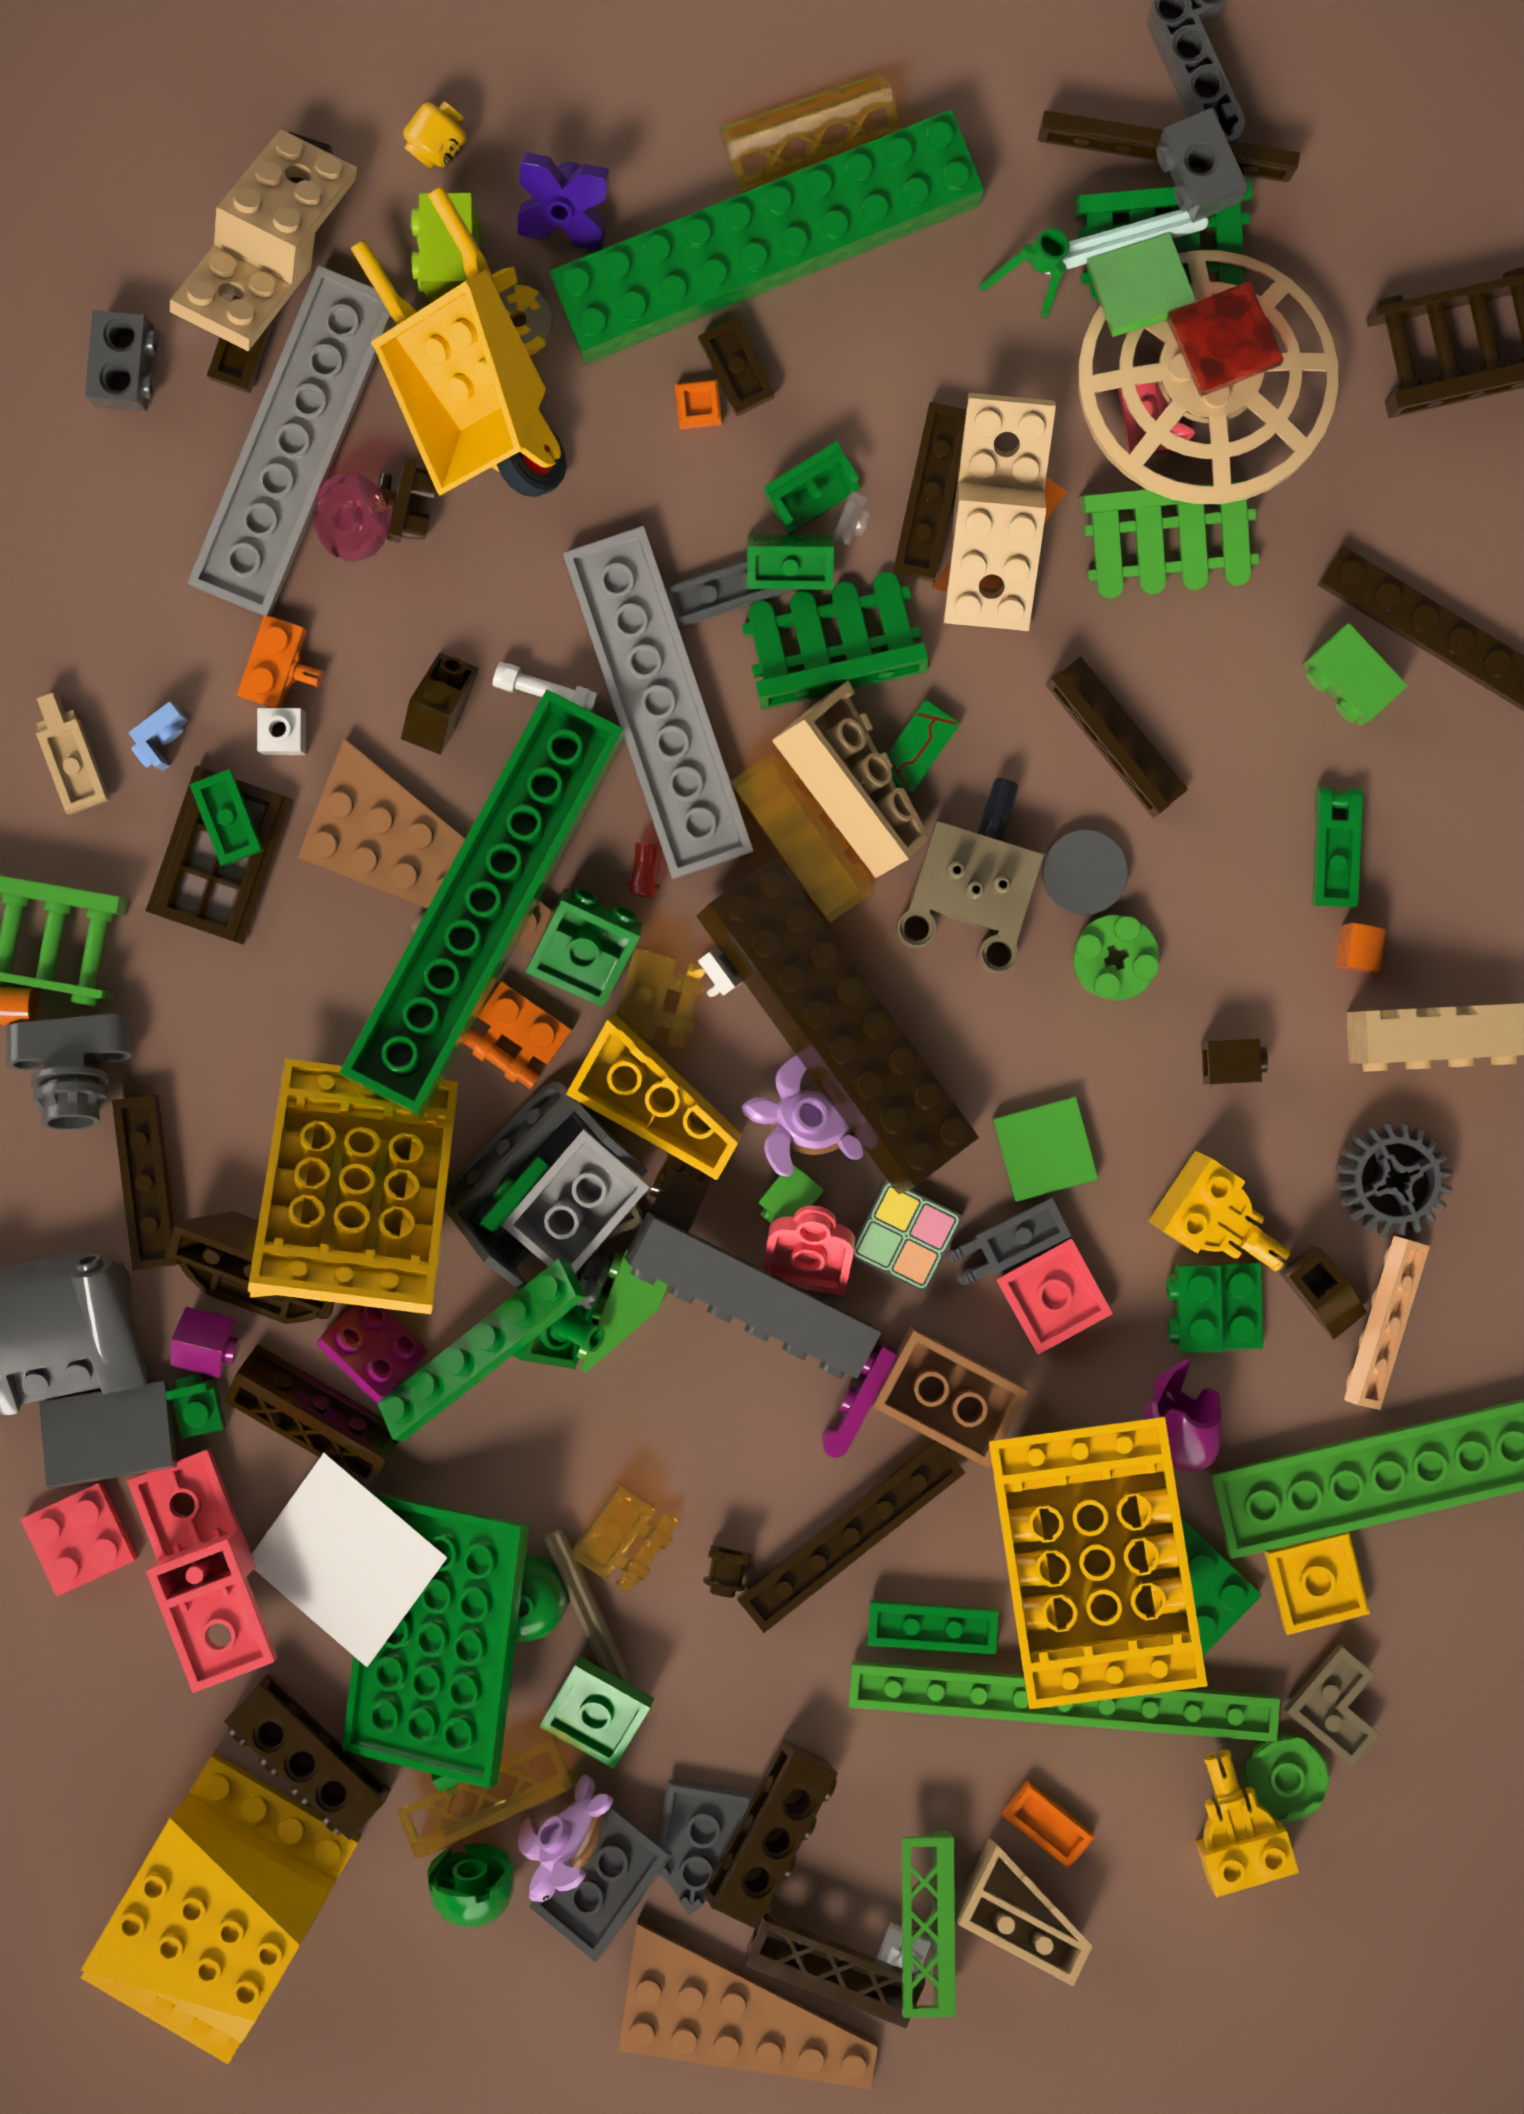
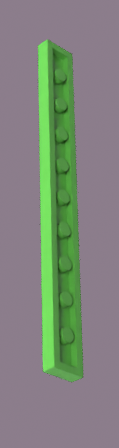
M852 1661L848 1706L851 1708L1277 1742L1280 1698L1277 1695L1191 1688L1029 1710L1023 1674Z

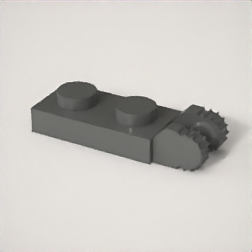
M1049 1197L975 1234L976 1238L956 1246L946 1252L949 1261L952 1262L965 1258L975 1250L982 1249L988 1262L963 1271L957 1278L961 1286H964L992 1272L997 1274L1071 1237V1234L1053 1198Z

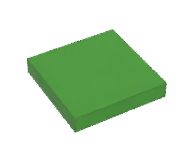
M1170 233L1087 258V269L1112 337L1197 311L1196 299Z
M1076 1097L992 1119L1015 1202L1098 1180Z

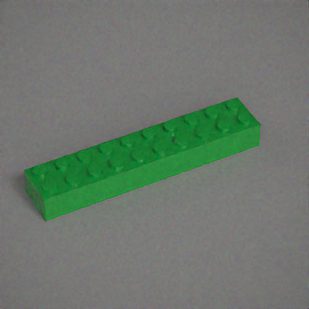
M950 109L550 270L549 274L584 365L979 207L984 188L953 111Z
M547 689L545 690L339 1073L345 1079L423 1119L624 742V728Z

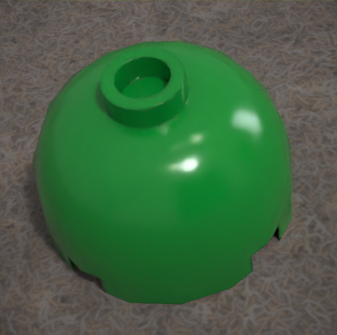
M526 1554L516 1642L530 1643L546 1637L559 1625L567 1609L568 1594L557 1569L551 1563L545 1561V1558L535 1554Z
M484 1843L464 1844L468 1852H457L453 1855L451 1848L447 1849L430 1863L427 1877L431 1902L435 1910L446 1922L468 1928L483 1926L496 1920L503 1914L512 1898L514 1871L513 1864H510L508 1861V1854L499 1847Z

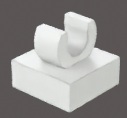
M719 947L698 960L701 966L695 970V978L697 979L707 973L715 984L707 992L709 997L716 996L720 992L724 996L743 983V980Z
M890 1922L877 1959L902 1968V1926ZM923 1934L912 1944V1955L922 1965L931 1945L930 1937ZM912 1963V1973L917 1974L919 1969Z

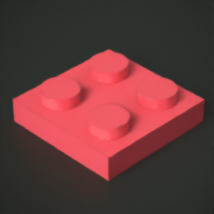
M1070 1237L995 1278L1037 1355L1113 1314Z
M103 1481L20 1519L56 1597L131 1563L138 1558Z

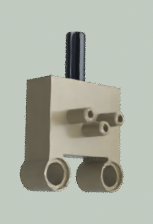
M996 778L994 780L978 833L939 821L934 824L908 910L899 918L896 924L895 932L897 939L902 945L918 949L932 941L936 934V923L930 914L933 913L995 933L994 936L984 940L977 950V960L984 971L990 974H1001L1015 966L1019 956L1016 943L1044 854L1002 841L1017 795V783L1005 778ZM919 917L926 923L927 934L923 940L914 941L906 936L904 924L907 919ZM992 943H1001L1008 950V961L1002 967L990 964L987 959V949Z

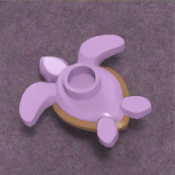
M797 1055L788 1059L777 1072L775 1080L779 1099L776 1102L767 1097H755L742 1105L743 1114L749 1120L764 1125L770 1124L772 1132L765 1140V1154L774 1171L785 1177L793 1174L790 1149L805 1155H822L840 1148L850 1159L857 1160L863 1156L860 1141L854 1137L855 1134L823 1090L812 1086L800 1087L801 1078L807 1068Z
M586 1774L576 1784L575 1801L561 1810L557 1816L546 1820L540 1830L536 1820L529 1816L525 1818L519 1828V1851L528 1859L537 1860L541 1863L535 1871L529 1887V1898L532 1901L544 1902L550 1899L555 1893V1889L558 1891L571 1890L577 1887L586 1876V1872L581 1868L590 1860L597 1848L603 1829L604 1813L613 1803V1798L609 1795H593L595 1784L593 1779Z

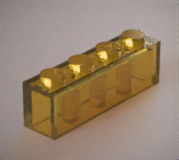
M771 752L730 781L731 786L823 918L830 925L871 896L872 892L868 886L873 883V880L860 862L852 865L843 852L849 848L848 844L835 826L828 830L819 816L824 813V810L810 791L805 795L802 794L794 782L799 776L784 757L779 760L774 752Z

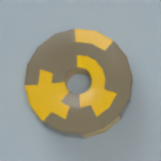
M513 285L499 293V296L511 320L516 315L526 317L525 324L515 328L528 354L532 355L547 344L552 334V313L547 300L539 291L525 285Z

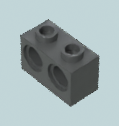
M92 310L85 397L95 407L136 411L147 410V399H152L155 392L154 373L150 372L151 356H156L158 353L159 335L145 315ZM126 332L135 333L134 341L129 347L117 348L118 339L122 334ZM125 374L131 376L130 384L125 390L114 391L113 385L119 376Z

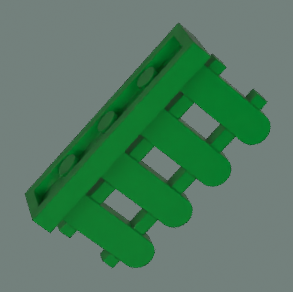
M1245 180L1248 187L1240 204L1208 217V225L1205 229L1214 228L1215 250L1244 255L1242 226L1250 224V212L1241 213V204H1245L1252 198L1251 180ZM1174 187L1079 195L1073 201L1074 219L1085 218V227L1077 229L1078 239L1155 217V212L1180 210L1174 196ZM1128 214V223L1113 225V216ZM1197 231L1173 238L1177 252L1183 253L1200 250V232ZM1206 262L1208 274L1217 273V282L1240 287L1245 280V271L1249 270L1241 266L1221 262ZM1184 263L1182 265L1189 284H1191L1188 264ZM1089 272L1081 273V285H1089L1092 299L1100 303Z
M883 572L875 577L873 582L874 594L858 597L857 590L853 584L840 582L833 587L832 604L817 607L815 599L810 593L800 591L795 593L790 600L791 613L775 616L774 610L769 603L765 601L753 603L748 610L749 623L742 624L744 638L753 636L759 664L751 665L754 679L763 677V680L756 681L761 710L822 697L847 680L852 688L856 689L926 673L928 656L925 644L914 645L915 641L921 640L919 627L910 629L904 601L911 599L909 586L900 588L899 581L894 574ZM877 607L884 635L868 638L862 610ZM836 617L842 645L826 648L820 620ZM794 626L801 654L784 657L778 630ZM888 648L886 652L872 655V651ZM846 658V661L830 664V661ZM804 667L805 669L803 671L795 673H788L789 670H794Z

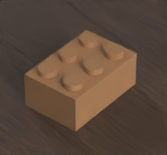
M910 1326L897 1350L898 1356L872 1404L873 1408L989 1468L992 1462L989 1441L1005 1438L1029 1391L1023 1384L925 1332Z

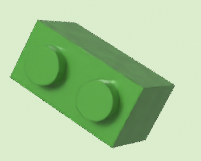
M1350 623L1339 629L1302 664L1308 670L1306 677L1310 683L1321 692L1327 690L1338 702L1335 708L1339 714L1349 723L1353 724L1356 721L1359 726L1371 721L1408 686Z

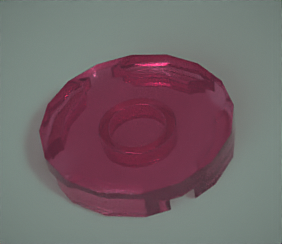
M338 474L327 479L316 495L315 501H319L318 512H313L314 525L319 540L330 554L335 557H341L345 561H361L374 556L383 546L388 532V510L383 495L372 481L360 474Z

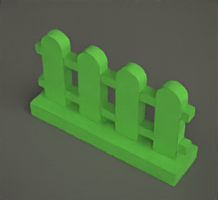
M1250 479L1231 481V484L1245 482ZM1213 483L1196 484V485H1199V486H1213ZM1149 490L1079 497L1080 514L1091 513V525L1083 526L1084 537L1092 536L1095 570H1086L1087 581L1096 580L1097 592L1104 598L1119 596L1123 590V578L1138 576L1139 587L1143 592L1157 594L1166 585V573L1175 572L1181 573L1182 584L1187 589L1199 590L1208 582V569L1223 568V576L1227 583L1233 586H1240L1247 583L1250 579L1251 565L1259 564V554H1250L1248 520H1256V509H1247V499L1219 504V512L1204 514V504L1171 500ZM1176 505L1177 517L1162 518L1161 506ZM1133 509L1134 521L1119 522V510ZM1220 523L1222 557L1207 558L1205 525ZM1177 528L1180 561L1165 562L1163 529ZM1135 532L1137 565L1122 567L1120 533Z

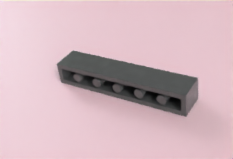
M650 1212L647 1213L624 1257L629 1265L633 1267L631 1274L651 1285H654L658 1279L671 1286L669 1293L687 1303L692 1304L694 1299L697 1298L709 1304L707 1312L728 1323H730L732 1317H735L747 1323L744 1330L753 1336L768 1341L771 1335L784 1342L782 1349L802 1360H805L807 1354L821 1360L819 1365L821 1369L841 1379L844 1373L855 1378L859 1377L881 1335V1332L876 1327L861 1318Z

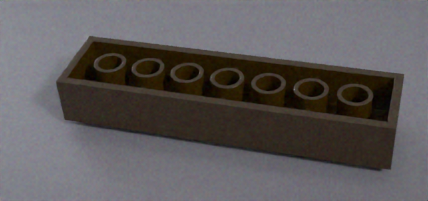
M776 857L710 902L696 916L898 1195L916 1187L979 1138Z

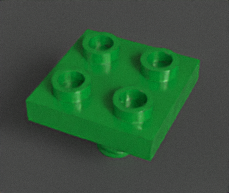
M576 1305L513 1356L522 1361L576 1369L579 1358L576 1356L580 1346L587 1351L595 1352L604 1341L605 1330L602 1326L592 1323V1314L595 1307L586 1309L583 1305Z

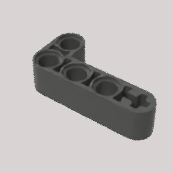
M1153 0L1147 17L1148 30L1187 116L1191 117L1213 108L1226 139L1238 142L1245 128L1244 114L1203 26L1220 16L1227 0ZM1164 7L1172 8L1179 17L1167 19L1161 14L1159 9ZM1188 46L1194 50L1196 57L1191 59L1184 58L1180 55L1177 48ZM1206 85L1211 88L1214 96L1204 98L1198 95L1195 87ZM1224 130H1229L1230 133L1228 136L1226 135Z

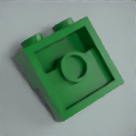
M576 887L572 892L564 888L527 964L526 973L604 1008L640 938L642 924L636 921V914L626 907L615 905L611 910L598 904V897L587 889Z
M1261 1263L1173 1264V1274H1167L1166 1293L1168 1300H1174V1317H1168L1167 1335L1169 1343H1175V1350L1180 1353L1223 1352V1350L1263 1349Z

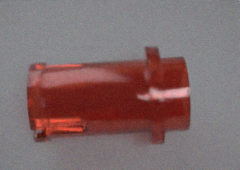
M638 842L635 843L636 849L632 878L627 880L626 885L630 887L629 894L632 896L655 898V892L660 890V885L657 884V876L662 847L660 845H655L654 847V844Z

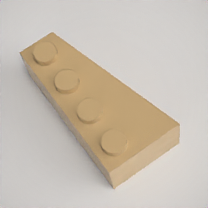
M847 680L815 701L772 741L873 876L877 878L909 860L929 839V836L905 789L896 788L891 778V768L893 766L886 752L878 753L868 733L873 727L865 713L858 714L850 699L855 692Z

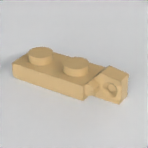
M53 692L36 698L44 717V721L36 723L39 731L36 735L66 814L72 815L110 801L82 723L77 718L75 711L66 712L58 694L55 695Z

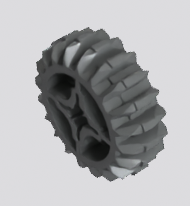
M1385 1121L1381 1124V1135L1374 1126H1367L1365 1128L1367 1142L1359 1135H1354L1351 1138L1353 1145L1357 1148L1356 1152L1345 1148L1342 1149L1341 1155L1350 1161L1348 1166L1336 1165L1335 1171L1346 1174V1181L1335 1182V1189L1348 1190L1349 1194L1341 1197L1339 1203L1341 1206L1355 1204L1348 1217L1356 1221L1364 1216L1362 1221V1228L1364 1230L1371 1231L1377 1224V1232L1380 1236L1387 1237L1391 1228H1393L1396 1236L1404 1237L1407 1225L1413 1232L1418 1233L1422 1231L1420 1217L1428 1223L1436 1221L1435 1215L1430 1210L1432 1207L1445 1210L1447 1204L1438 1199L1440 1192L1450 1194L1453 1191L1451 1186L1441 1184L1442 1178L1452 1176L1453 1171L1452 1169L1439 1167V1164L1448 1159V1155L1446 1152L1432 1154L1437 1148L1439 1141L1436 1138H1430L1423 1142L1425 1129L1417 1127L1410 1134L1409 1123L1400 1122L1395 1131L1392 1123ZM1402 1144L1412 1150L1419 1160L1413 1163L1400 1164L1393 1154H1389L1386 1145ZM1374 1153L1375 1157L1372 1159L1375 1164V1173L1362 1186V1174L1365 1164ZM1389 1171L1403 1173L1401 1174V1181H1397L1399 1183L1397 1188L1384 1185L1386 1184V1177H1390L1387 1175ZM1425 1176L1422 1193L1418 1200L1412 1204L1415 1201L1412 1193L1413 1184L1418 1178ZM1388 1194L1392 1202L1398 1204L1401 1212L1383 1214L1375 1209L1367 1199L1372 1196L1379 1197Z

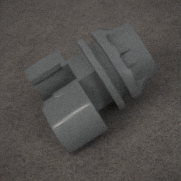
M100 1014L19 1022L8 1025L6 1027L7 1067L23 1071L40 1070L31 1076V1086L35 1088L33 1091V1101L41 1111L42 1126L54 1130H83L99 1125L100 1109L107 1101V1089L105 1087L109 1084V1075L103 1070L94 1068V1064L120 1062L132 1057L131 1018L123 1014Z

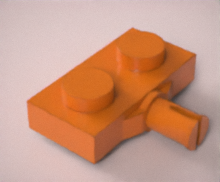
M263 616L236 696L269 708H282L287 691L296 680L319 688L322 681L307 676V674L323 679L324 670L301 664V650L308 630L271 616Z

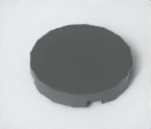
M1081 829L1065 834L1050 847L1044 859L1041 878L1046 894L1056 906L1072 914L1091 915L1108 909L1120 898L1127 885L1128 865L1124 852L1112 838L1099 831Z

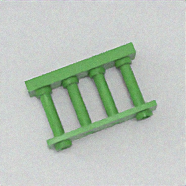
M0 876L1 902L5 903L0 931V981L71 993V1002L97 1006L98 998L112 1000L113 991L96 988L107 921L112 922L113 914L127 916L129 899ZM29 899L45 901L43 910L48 911L36 978L11 973L23 906H28ZM71 906L87 909L86 917L90 918L78 985L53 981L65 914H70Z

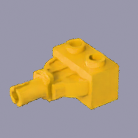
M1194 1151L1147 1221L1197 1254L1200 1249L1212 1252L1224 1251L1237 1259L1242 1253L1229 1245V1241L1269 1266L1273 1271L1279 1270L1284 1263L1272 1256L1269 1250L1286 1260L1290 1255V1249L1287 1246H1283L1264 1233L1259 1227L1246 1220L1245 1217L1248 1216L1259 1224H1262L1264 1221V1217L1252 1209L1250 1199L1242 1189L1246 1181L1214 1159L1197 1151Z
M1225 1749L1217 1751L1222 1772L1214 1753L1205 1755L1204 1762L1208 1768L1214 1788V1797L1220 1813L1219 1815L1217 1814L1215 1804L1211 1798L1204 1801L1208 1818L1204 1826L1203 1839L1196 1840V1845L1207 1882L1215 1896L1220 1897L1299 1873L1286 1829L1278 1819L1274 1818L1265 1807L1258 1803L1255 1790L1252 1787L1244 1788L1248 1801V1806L1246 1805V1800L1232 1762L1231 1751Z

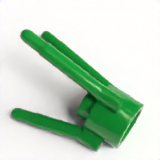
M1059 227L1044 229L1032 244H1026L1016 256L980 284V289L982 291L987 290L1025 260H1029L1034 270L1041 273L1050 272L1052 275L1041 311L1042 317H1048L1060 279L1067 270L1063 260L1070 249L1068 238Z

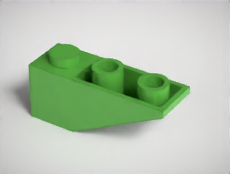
M616 1253L607 1276L615 1280L609 1296L603 1293L600 1294L592 1314L593 1318L599 1320L598 1325L602 1326L605 1330L604 1341L595 1352L587 1351L580 1346L576 1357L584 1360L580 1369L582 1372H588L660 1308L668 1284L657 1279L654 1285H651L632 1275L633 1267L625 1260V1255Z

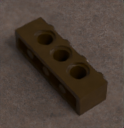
M268 1674L224 1720V1723L229 1726V1734L237 1743L245 1747L249 1745L260 1756L259 1761L269 1773L274 1776L280 1774L291 1785L290 1790L301 1803L307 1806L311 1804L323 1815L322 1821L326 1827L337 1835L342 1833L348 1840L385 1803L391 1791L352 1753L342 1751V1744ZM271 1721L279 1724L283 1729V1737H270L265 1732L264 1723ZM299 1751L308 1752L314 1758L315 1766L310 1768L302 1767L296 1761L295 1753ZM329 1781L340 1782L346 1789V1795L342 1797L331 1795L326 1788V1783Z
M783 1739L703 1891V1895L712 1909L757 1929L764 1916L767 1917L771 1913L776 1900L775 1893L782 1879H787L790 1876L796 1863L795 1855L802 1841L807 1840L814 1831L816 1825L815 1816L823 1801H828L834 1793L838 1773L827 1760ZM802 1789V1795L798 1801L786 1804V1798L790 1792ZM782 1828V1833L777 1840L765 1842L766 1836L771 1830ZM762 1867L761 1873L756 1879L745 1881L746 1874L752 1868Z

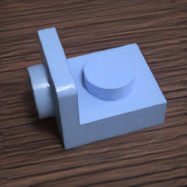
M169 701L128 732L136 742L131 749L145 767L148 768L153 765L155 768L164 771L170 766L155 746L159 743L163 746L178 738L183 732L181 726L189 721L177 705Z

